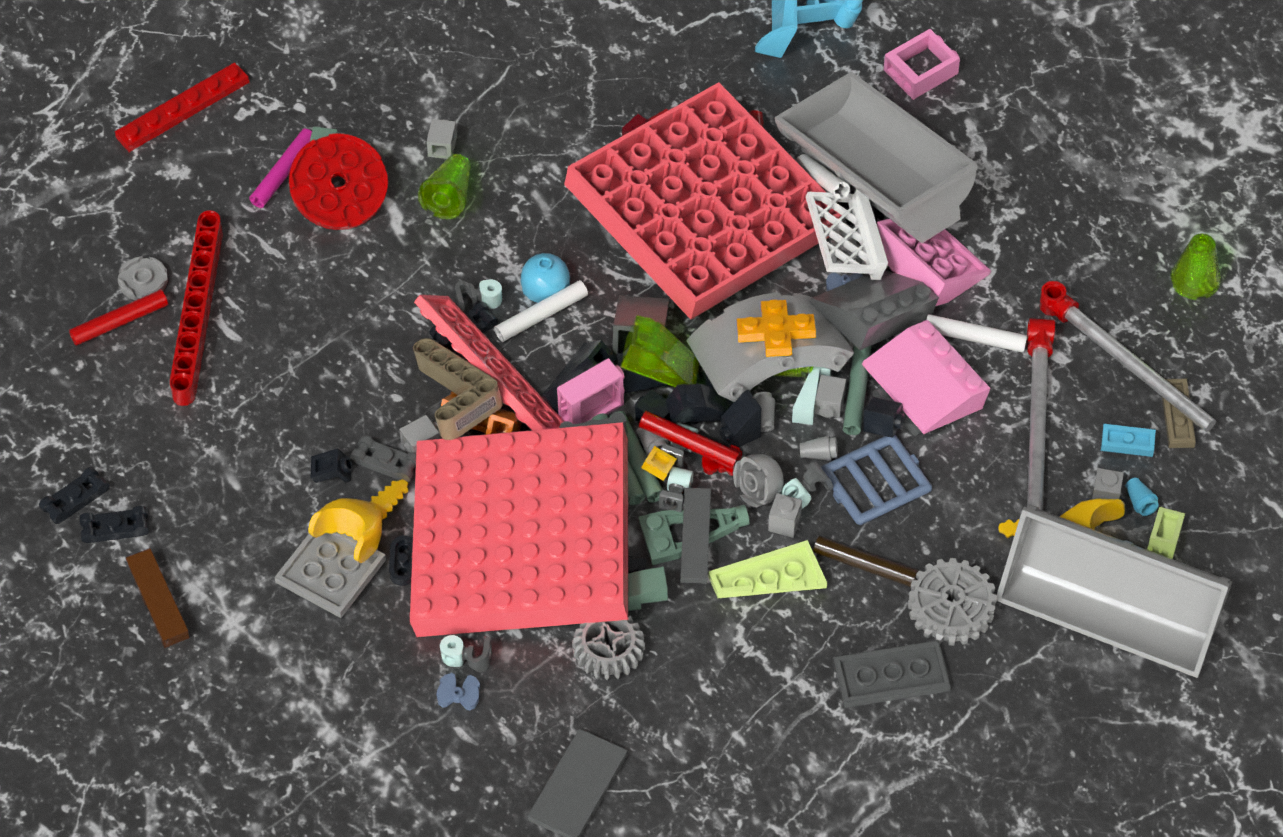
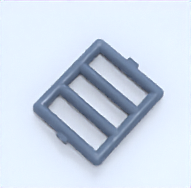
M896 435L893 438L884 436L821 466L833 484L834 499L838 504L842 503L857 525H863L932 491L931 483L918 467V459L914 454L910 455ZM891 445L919 486L906 492L878 451ZM869 456L897 497L883 502L855 461ZM846 466L874 505V508L861 513L833 472Z

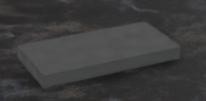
M939 640L833 657V665L844 708L948 692L951 689Z
M578 729L528 814V821L563 837H581L628 756V750Z

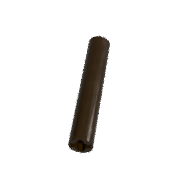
M820 535L813 549V553L911 587L912 580H917L916 574L919 570Z

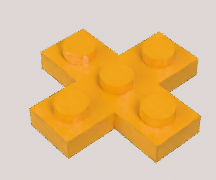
M786 300L761 301L762 317L737 318L738 343L764 341L766 357L792 355L791 339L816 338L814 314L788 315Z

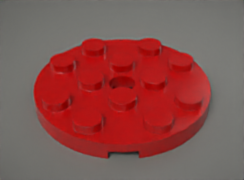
M329 134L326 137L310 141L297 153L290 168L289 190L295 206L306 219L323 228L346 230L366 223L380 210L387 193L388 175L381 156L370 144L352 135ZM337 176L344 178L345 184L342 187L335 188L331 182Z

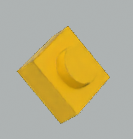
M654 446L641 468L664 481L677 459Z

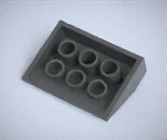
M885 270L881 280H871L870 275L867 274L811 298L810 303L859 350H862L903 332L911 326L926 321L928 314L932 315L939 297L923 282Z

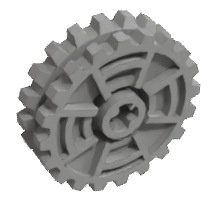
M950 558L949 562L939 559L934 566L930 563L925 565V572L918 571L916 574L917 580H912L908 600V608L912 610L909 616L911 620H916L915 628L917 630L923 629L926 638L933 636L936 640H939L940 644L944 640L948 641V644L952 646L955 645L956 641H960L963 645L968 643L969 638L977 640L980 636V631L986 633L989 627L987 623H992L994 619L993 614L997 601V595L993 594L995 591L994 583H988L990 577L987 573L981 574L980 567L977 565L974 567L969 566V561L963 560L961 563H957L956 558Z

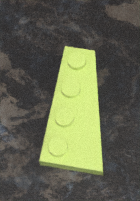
M808 540L708 571V577L717 598L827 588V581Z

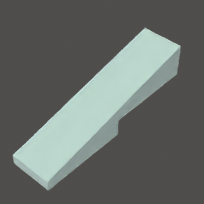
M812 366L793 406V423L813 425L815 398L821 375L831 376L832 369Z

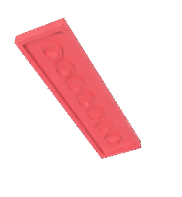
M418 296L414 303L421 309L420 313L436 325L437 332L447 337L452 343V348L462 354L468 360L467 362L497 381L503 403L510 406L516 412L515 416L521 422L526 423L532 431L559 428L560 424L565 422L449 296Z

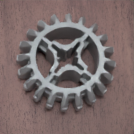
M631 616L628 617V620L580 624V629H576L574 633L575 638L572 640L573 655L577 659L579 667H584L586 674L594 671L596 679L601 674L604 675L606 680L609 679L610 675H614L619 679L621 672L629 675L630 668L636 669L638 661L643 659V652L645 650L644 634L640 631L638 623H633Z

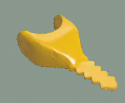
M403 479L392 481L391 486H385L384 491L378 492V496H371L370 502L340 498L326 504L312 516L308 533L315 538L325 533L332 534L335 532L352 536L354 540L358 541L354 550V560L359 563L365 562L378 548L382 535V519L387 517V512L392 511L393 505L398 504V499H403V494L408 493V482Z
M1091 499L1078 503L1059 517L1094 530L1095 527L1104 521L1117 520L1123 517L1125 504L1120 499ZM1010 519L1005 523H1000L998 527L999 532L1007 538L1015 536L1019 519L1015 523Z

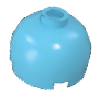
M551 253L534 255L522 268L520 280L522 291L530 300L538 303L570 286V273L566 263Z

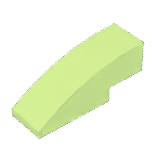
M1159 507L1147 550L1173 559L1185 513Z

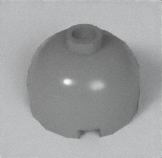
M760 453L751 454L743 457L734 465L733 479L735 487H740L741 491L745 494L740 495V497L749 506L759 507L770 503L775 499L776 494H780L784 484L783 472L779 464L771 456Z

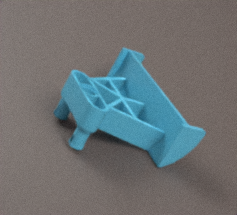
M772 0V31L761 38L755 46V52L781 58L797 30V24L834 19L838 26L851 28L862 10L863 0H806L805 6L798 7L797 0Z

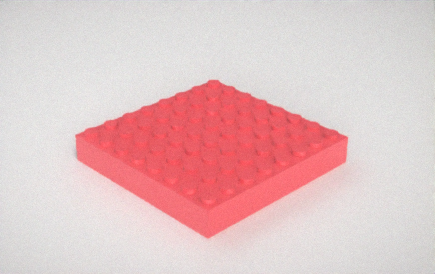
M719 82L568 166L564 184L690 320L819 244L805 196L807 192H826ZM815 201L823 209L827 207L822 201ZM832 208L828 211L838 219L842 216ZM823 217L820 219L829 228L833 225Z
M623 422L466 436L453 440L433 439L417 441L410 623L416 637L628 620V439Z

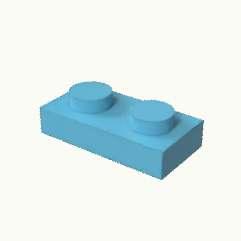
M1104 424L1101 451L1153 457L1156 430Z

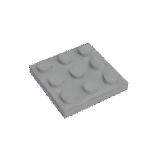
M335 532L332 534L325 533L315 538L308 534L277 573L275 583L342 618L386 561V555L376 550L365 562L359 563L354 560V550L358 541L354 540L352 536Z

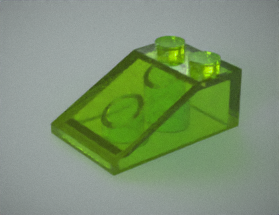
M637 315L626 338L621 368L676 387L682 384H696L699 361L661 323L651 318Z

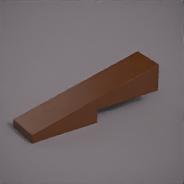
M149 548L126 557L128 567L143 602L149 611L163 647L166 648L189 639L188 629L151 549Z

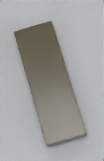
M1165 379L1189 398L1187 379ZM1162 397L1169 448H1195L1196 441L1193 421Z

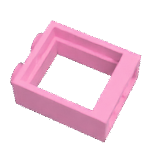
M928 29L886 53L884 71L914 100L957 75L960 58L957 52L951 50L939 35ZM928 48L942 63L918 76L904 61Z
M608 358L557 387L558 415L564 421L579 424L591 420L598 414H609L623 406L625 393L623 379L625 376L622 369L618 365L615 366Z

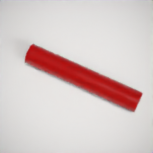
M162 289L69 329L70 336L77 346L167 306V298Z
M645 411L640 420L639 428L731 469H734L735 463L740 458V452L648 411Z

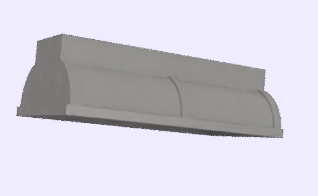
M853 72L846 74L775 117V123L782 135L791 141H795L801 146L802 152L846 182L854 192L857 189L868 197L872 206L919 242L927 241L961 219L959 205L965 200L972 189L976 170H978L977 163Z
M1030 504L1022 509L997 592V601L1198 678L1212 636L1218 626L1232 581L1226 577H1218L1138 547L1130 541H1122L1042 511L1039 507Z

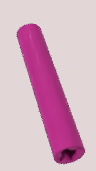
M306 128L301 130L251 194L249 199L253 205L263 208L287 178L295 156L310 142L311 130Z

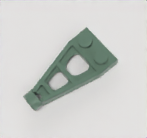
M745 505L730 509H710V519H716L719 528L709 532V543L738 530L739 527L750 524ZM664 510L638 517L652 565L681 558L682 542L677 543L673 541L669 527L672 524L683 523L684 510L682 512Z

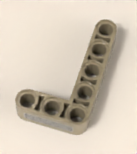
M421 339L414 344L413 351L419 370L457 394L456 397L438 408L435 412L437 426L443 439L453 440L460 437L502 407L503 401L499 386L494 378L432 339Z

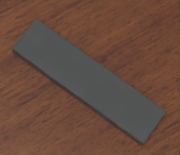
M685 488L680 583L707 584L711 489Z

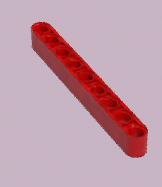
M211 210L202 212L197 221L170 376L172 397L174 402L180 406L191 404L196 397L223 237L220 216L217 212Z

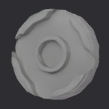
M143 256L127 261L120 268L118 285L123 295L129 299L137 300L160 289L164 291L168 284V274L162 262L153 257L143 259Z

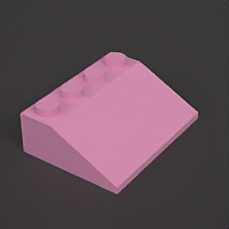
M891 219L877 222L890 270L923 282L939 297L936 306L950 302L991 273L988 267L946 229L921 243Z
M929 320L907 328L862 363L864 368L895 402L902 403V410L923 434L983 409L990 391V387Z

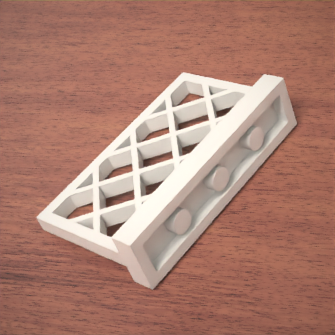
M857 189L854 194H848L843 199H838L831 193L807 192L805 197L826 271L866 273L870 275L871 280H881L888 261L869 198ZM815 201H822L827 207L823 209ZM848 202L850 208L846 210L837 203ZM832 208L842 216L838 219L828 211ZM823 217L833 225L829 228L820 219ZM848 219L855 224V227L852 229L843 221ZM838 227L847 235L843 238L833 230ZM829 236L838 244L833 246L826 241V237ZM852 237L855 240H857L861 246L858 248L848 240ZM844 246L853 254L849 257L839 249ZM835 255L844 263H833L831 257ZM858 256L866 262V265L859 264L853 259Z

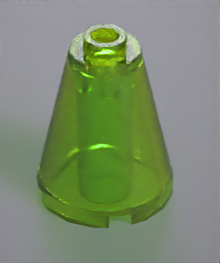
M460 154L451 155L421 184L418 191V201L423 209L426 211L429 209L434 212L433 216L441 219H453L458 217L464 210L471 164L466 157Z
M1200 233L1194 235L1171 270L1170 279L1172 280L1173 288L1181 296L1193 300L1203 296L1208 298L1216 293L1219 288L1221 275L1216 243L1208 234Z

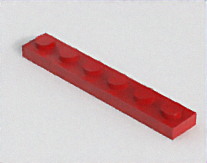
M234 62L116 130L115 136L126 150L131 152L249 83V77Z

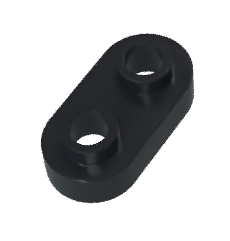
M407 535L396 537L390 545L389 575L391 581L399 586L411 584L413 538ZM403 550L408 551L407 553H400ZM401 573H406L404 576H399Z

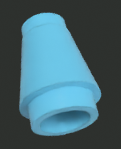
M1139 478L1130 479L1125 487L1134 510L1142 516L1151 515L1159 506L1158 497Z

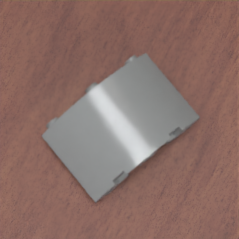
M780 293L763 294L737 302L723 309L725 313L713 321L708 319L686 340L718 395L733 402L744 391H750L765 379L786 370L815 366L839 372L854 352L841 332L810 303L813 297L793 293V296H781ZM786 300L788 315L814 314L816 338L791 339L792 355L766 357L764 341L738 343L737 318L762 317L761 301Z

